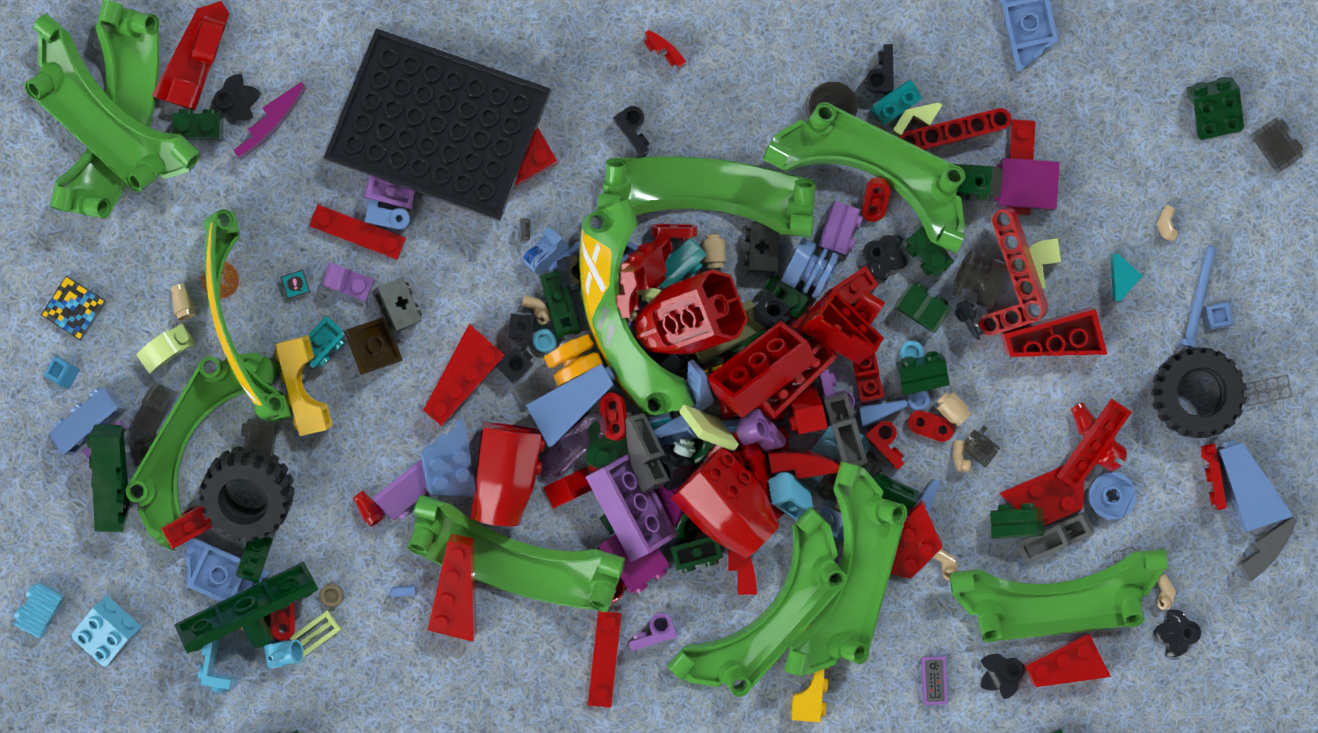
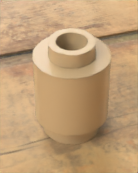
M706 235V240H701L702 250L707 254L702 259L703 263H705V269L724 268V262H726L725 239H720V235Z
M946 391L936 401L939 404L937 409L952 424L955 423L958 427L972 414L968 410L969 407L954 392L949 394Z

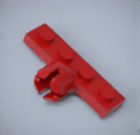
M1111 398L1057 477L1078 490L1096 464H1100L1110 471L1121 468L1122 465L1114 460L1118 457L1125 462L1127 451L1124 446L1115 441V436L1132 411Z

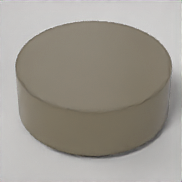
M327 584L320 591V600L327 607H336L344 599V591L337 584Z

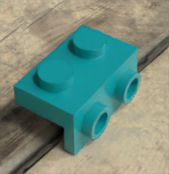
M908 80L876 102L870 111L877 120L886 125L923 99L914 82Z
M689 238L667 258L665 265L667 270L665 273L666 279L660 284L663 289L685 280L683 276L688 272L693 275L703 266L700 261L707 254L692 238Z
M327 315L308 334L314 353V358L308 363L313 369H316L318 366L323 368L331 359L329 354L334 349L339 351L347 342L344 331Z

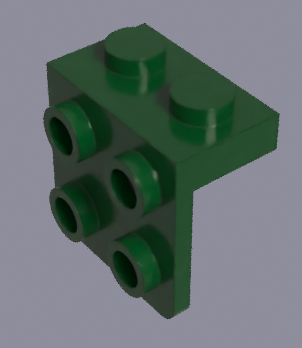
M1220 77L1216 81L1198 82L1193 86L1186 87L1187 97L1194 106L1196 132L1200 140L1231 134L1244 129L1240 88L1232 77Z

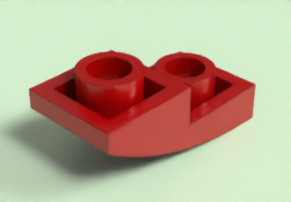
M650 30L645 32L646 39L643 41L650 52L655 51L659 55L666 50L667 54L664 55L671 67L675 65L678 70L686 65L683 56L671 43Z
M875 353L860 364L852 361L861 405L883 401L884 393Z

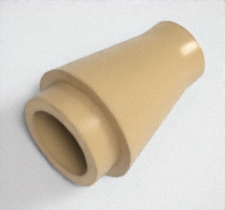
M185 284L171 287L174 316H177L179 321L195 317V310L197 308L187 292Z

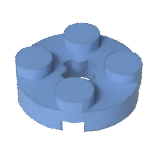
M1117 472L1101 474L1093 480L1088 490V503L1098 516L1110 520L1119 519L1129 514L1134 508L1137 499L1131 480ZM1115 489L1118 499L1117 501L1112 500L1110 503L1106 493Z

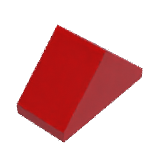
M586 467L543 487L553 509L592 491L586 479V476L589 475Z

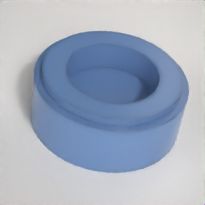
M928 391L906 395L907 405L915 411L924 410L930 403Z

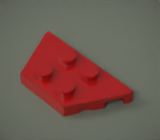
M1061 466L1000 492V495L1016 509H1020V504L1035 503V507L1043 509V523L1045 526L1083 509L1084 481L1078 490L1057 477L1063 468Z
M923 500L907 514L890 574L911 579L943 548L942 540L935 530L934 522L930 518Z

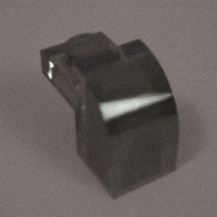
M154 382L141 402L142 405L134 419L133 425L155 435L165 414H169L179 392Z

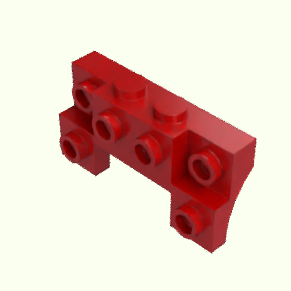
M670 236L657 237L652 243L639 245L621 264L620 283L624 289L617 295L616 303L622 318H630L631 311L639 309V290L659 289L658 285L666 279L665 273L667 270L665 265L669 254L673 250Z

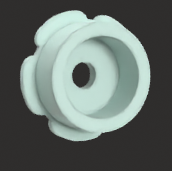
M686 438L674 441L675 448L673 451L677 454L691 458L693 452H696L693 441Z

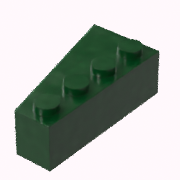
M94 425L92 433L88 434L87 446L91 448L89 467L92 469L91 487L93 489L94 532H123L130 510V499L126 495V488L129 483L123 425Z

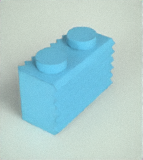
M783 472L769 479V491L772 496L771 504L795 520H798L809 506L813 508L810 487L794 478L791 474Z
M39 582L36 585H31L25 597L28 600L24 607L21 605L14 615V618L17 620L14 625L37 638H43L66 596Z

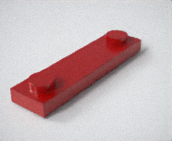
M1012 119L1010 159L1034 160L1036 121ZM1009 207L1014 209L1018 215L1030 216L1031 208Z
M317 204L309 225L312 228L396 260L399 259L406 238L319 204Z
M598 611L588 706L607 708L612 706L622 613Z

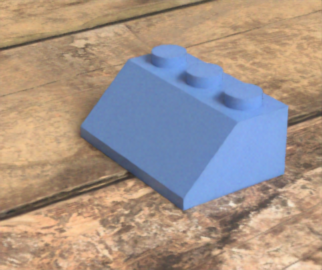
M97 387L88 395L90 397L88 401L84 404L78 403L70 410L72 414L67 419L61 418L52 426L54 430L49 434L63 455H73L85 445L88 434L92 433L94 425H108L126 409L108 387H103L102 389Z

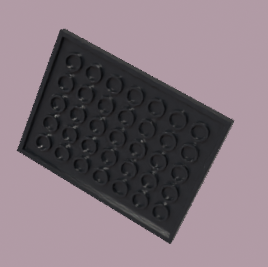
M376 28L323 158L326 161L369 176L371 175L388 183L500 222L552 90L540 84Z

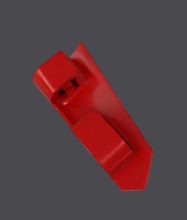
M222 1L196 9L152 94L153 97L196 111L210 66L214 63L230 14Z

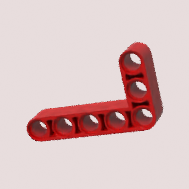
M997 108L907 131L899 138L909 137L913 139L915 146L926 151L1001 132L1010 125L1012 117L1007 109ZM996 114L1003 115L1006 119L1005 125H997L994 122V116ZM973 120L982 122V131H974L971 127V122ZM950 126H957L959 128L960 135L958 137H951L949 135L948 128ZM926 132H934L937 135V141L935 143L927 142L925 139Z
M1009 207L995 212L992 217V224L1019 303L992 311L979 320L978 325L984 331V335L987 336L1036 322L1046 316L1049 310L1018 214ZM1002 213H1006L1010 217L1008 225H1004L1001 222L1000 216ZM1009 236H1014L1017 239L1018 244L1016 248L1009 245ZM1017 258L1025 262L1024 270H1019L1016 267L1015 262ZM1024 281H1028L1033 285L1032 293L1024 290ZM1032 304H1037L1040 307V315L1032 313ZM1010 311H1014L1017 313L1019 318L1018 322H1012L1010 320ZM988 318H992L995 320V329H990L988 327Z

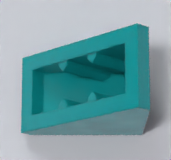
M1117 253L1110 255L1113 302L1121 301L1143 277L1141 273Z

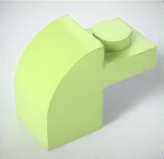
M1058 238L1039 241L1029 247L1043 289L1046 288L1043 265L1061 262ZM1021 259V268H1025V262Z
M180 324L154 338L136 355L148 373L151 374L169 363L176 355L192 347L196 342L184 325Z

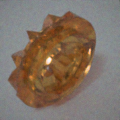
M225 262L222 273L226 271L223 279L228 286L220 284V299L231 296L239 285L238 272L228 262ZM204 268V271L201 276L202 288L207 293Z

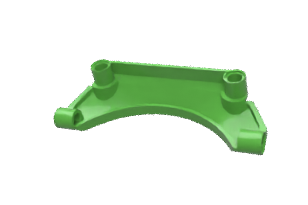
M48 13L43 14L36 20L33 29L38 33V65L41 68L37 75L25 82L24 86L27 94L32 99H35L134 192L142 191L155 182L158 176L167 179L189 172L195 168L201 153L181 134H170L154 130L126 114L105 94L82 61L71 35Z
M822 102L818 104L809 117L808 122L799 120L775 134L764 153L762 160L785 171L812 164H839L860 169L877 178H884L911 205L923 224L931 242L956 253L964 240L965 222L961 197L956 195L959 186L965 180L963 169L830 103Z
M257 352L239 354L246 365L259 378L272 386L281 371L280 364ZM207 356L200 361L126 488L128 499L140 504L137 512L148 534L157 539L156 541L172 551H175L176 548H170L160 528L179 518L182 514L178 482L185 449L198 426L209 414L225 402L246 393L227 358L222 361L219 358ZM209 361H214L217 364V370L213 374H209L206 371V364ZM138 484L144 489V494L140 498L135 497L133 494V489Z
M842 461L840 462L833 489L843 520L844 547L840 568L847 576V583L819 613L811 625L792 641L784 671L799 676L809 675L836 665L838 658L857 664H863L868 659L903 525L907 517L905 505L882 498L883 490L864 468Z
M809 506L792 525L793 553L790 568L781 590L770 606L752 623L734 634L711 642L685 645L667 664L668 669L681 680H687L689 683L719 687L724 683L729 687L733 695L737 697L747 695L790 647L792 641L810 625L838 592L845 587L847 576L839 565L833 561L838 556L831 526L817 511ZM837 573L834 579H830L831 575ZM737 680H742L741 683L734 685Z
M1165 549L1138 551L1095 574L1071 581L1048 584L1008 581L980 569L950 572V585L952 595L970 615H978L981 638L984 642L988 643L1128 626L1136 627L1145 621L1142 596L1149 595L1163 570L1168 569V560Z

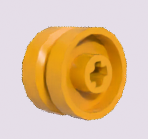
M589 334L577 339L574 338L556 347V350L543 357L548 368L564 365L563 368L556 371L553 375L558 387L598 365L604 364L598 352H593L587 356L583 355L595 345Z

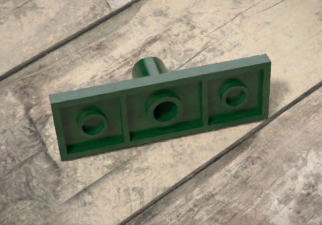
M303 561L174 624L187 654L192 651H198L213 641L221 640L227 634L243 628L253 648H261L273 640V635L264 616L279 609L287 608L291 603L301 598H307L319 589Z

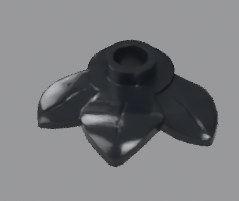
M242 74L232 75L225 80L223 89L215 93L214 105L218 110L228 112L235 120L247 121L253 118L249 106H252L259 99L261 92L252 86L244 85ZM224 96L230 98V102L226 105L222 104Z
M886 234L878 241H869L864 246L863 256L870 263L871 272L875 277L887 280L890 270H900L907 266L905 255L898 250L903 241L902 237L896 234ZM874 248L878 249L876 257L872 253Z
M968 300L957 303L955 310L957 319L966 324L974 338L980 340V335L984 334V331L974 320L977 308Z
M1175 609L1167 610L1168 622L1157 626L1153 634L1158 640L1167 643L1166 656H1181L1187 652L1189 645L1195 644L1200 639L1201 628L1196 622L1189 621L1184 612ZM1189 628L1193 631L1192 637L1185 635L1186 629Z
M990 654L981 659V663L987 671L981 679L980 687L986 690L999 689L1003 699L1013 696L1018 690V680L1024 674L1022 662L1017 658L1006 659L1000 654ZM1010 665H1015L1016 667L1014 674L1008 672Z

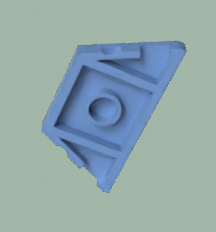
M1000 0L1016 73L1024 69L1059 40L1050 0Z
M460 419L455 422L457 427L447 435L442 433L433 444L428 445L420 452L426 488L430 495L474 497L476 486L466 426L463 420Z
M196 537L186 542L187 587L221 602L258 584L236 577L241 561L240 557ZM264 568L259 583L268 577L271 571Z

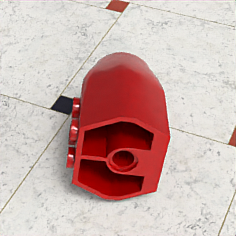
M711 269L674 283L659 292L638 312L635 318L637 334L635 336L644 348L652 353L693 354L739 338L748 322V317L731 274Z
M482 422L471 519L497 526L515 527L521 525L526 506L534 488L535 478L541 474L542 462L538 459L539 452L543 453L545 439L539 429L505 423Z
M723 447L716 450L696 468L670 497L707 536L745 559L756 552L780 526L761 485Z

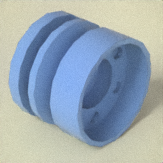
M802 237L780 282L795 288L802 280L805 282L803 293L806 294L812 285L815 289L811 297L817 299L827 288L836 270L838 254L833 252L829 261H826L824 257L828 249L824 248L819 256L814 255L816 243Z

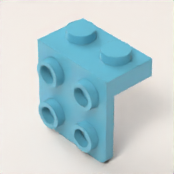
M106 596L85 616L72 633V639L102 666H107L125 643L139 632L142 626L119 607L115 601Z
M218 640L202 648V655H205L203 665L200 664L198 679H201L200 685L211 686V691L225 693V691L228 692L229 689L235 687L237 678L213 674L219 644Z

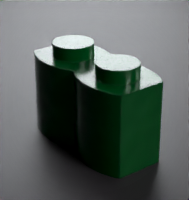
M919 282L915 285L910 283L894 308L930 332L936 333L951 310L947 306L949 302L939 295H936L934 298L927 293L929 289Z

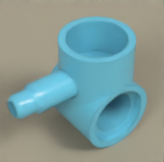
M297 639L270 642L264 646L268 669L300 663L303 659V646Z

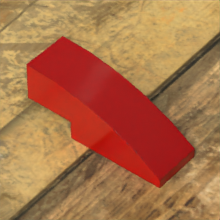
M794 449L769 451L771 473L795 470L797 479L838 473L840 461L815 452Z
M728 549V571H737V594L757 595L756 576L751 556L745 559Z

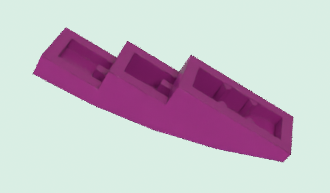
M302 82L262 108L267 116L248 128L253 137L233 150L240 160L261 146L294 110L307 89Z

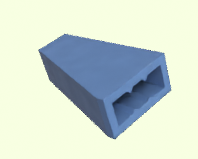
M600 364L526 405L549 447L555 445L614 386L612 380L615 377L609 366L604 368Z
M1235 440L1222 443V448L1217 450V455L1242 530L1248 532L1292 517L1290 510L1243 443H1235Z

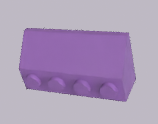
M629 453L586 476L630 562L649 554L678 536L655 491L642 493L631 465Z
M420 459L373 498L392 520L399 518L401 521L411 513L409 508L417 503L420 495L430 497L427 494L429 492L426 488L422 460Z

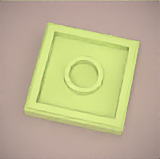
M683 405L680 409V414L698 438L735 451L739 444L718 417L687 405Z

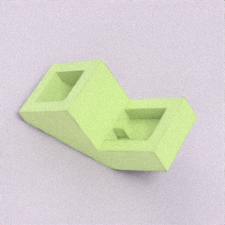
M934 103L906 110L891 133L900 137L912 118L925 126H929L942 104Z

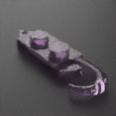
M590 413L574 428H571L542 457L541 474L538 477L552 475L559 477L589 447L590 436L587 428L594 421L600 424L601 429L598 438H602L606 432V421L603 416L598 413Z

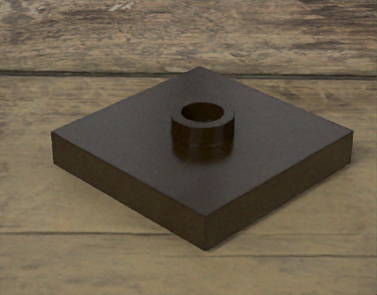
M383 318L344 331L360 375L403 361L393 334L390 335Z

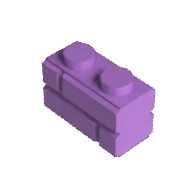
M833 201L818 248H826L828 251L845 256L847 251L852 252L856 239L851 237L854 229L859 230L863 216L859 215L860 209Z

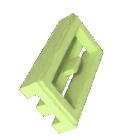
M328 610L289 638V640L297 639L324 618H327L328 622L301 641L302 646L332 625L334 627L324 637L306 650H303V657L341 630V627L336 623V620Z

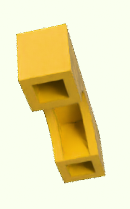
M309 335L283 340L275 344V358L280 362L282 369L281 380L286 385L288 391L287 402L294 413V428L299 431L300 436L329 429L333 424L327 403L319 402L309 396L302 382L304 368L314 358Z
M825 669L814 672L810 684L803 691L793 694L792 720L821 722V717H825L826 703L822 702L823 693H827L828 679H824Z

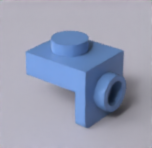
M824 505L820 515L831 526L833 536L844 542L842 514Z

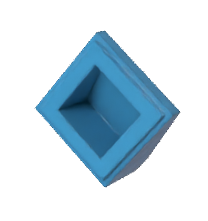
M55 355L44 377L59 386L70 389L80 369Z

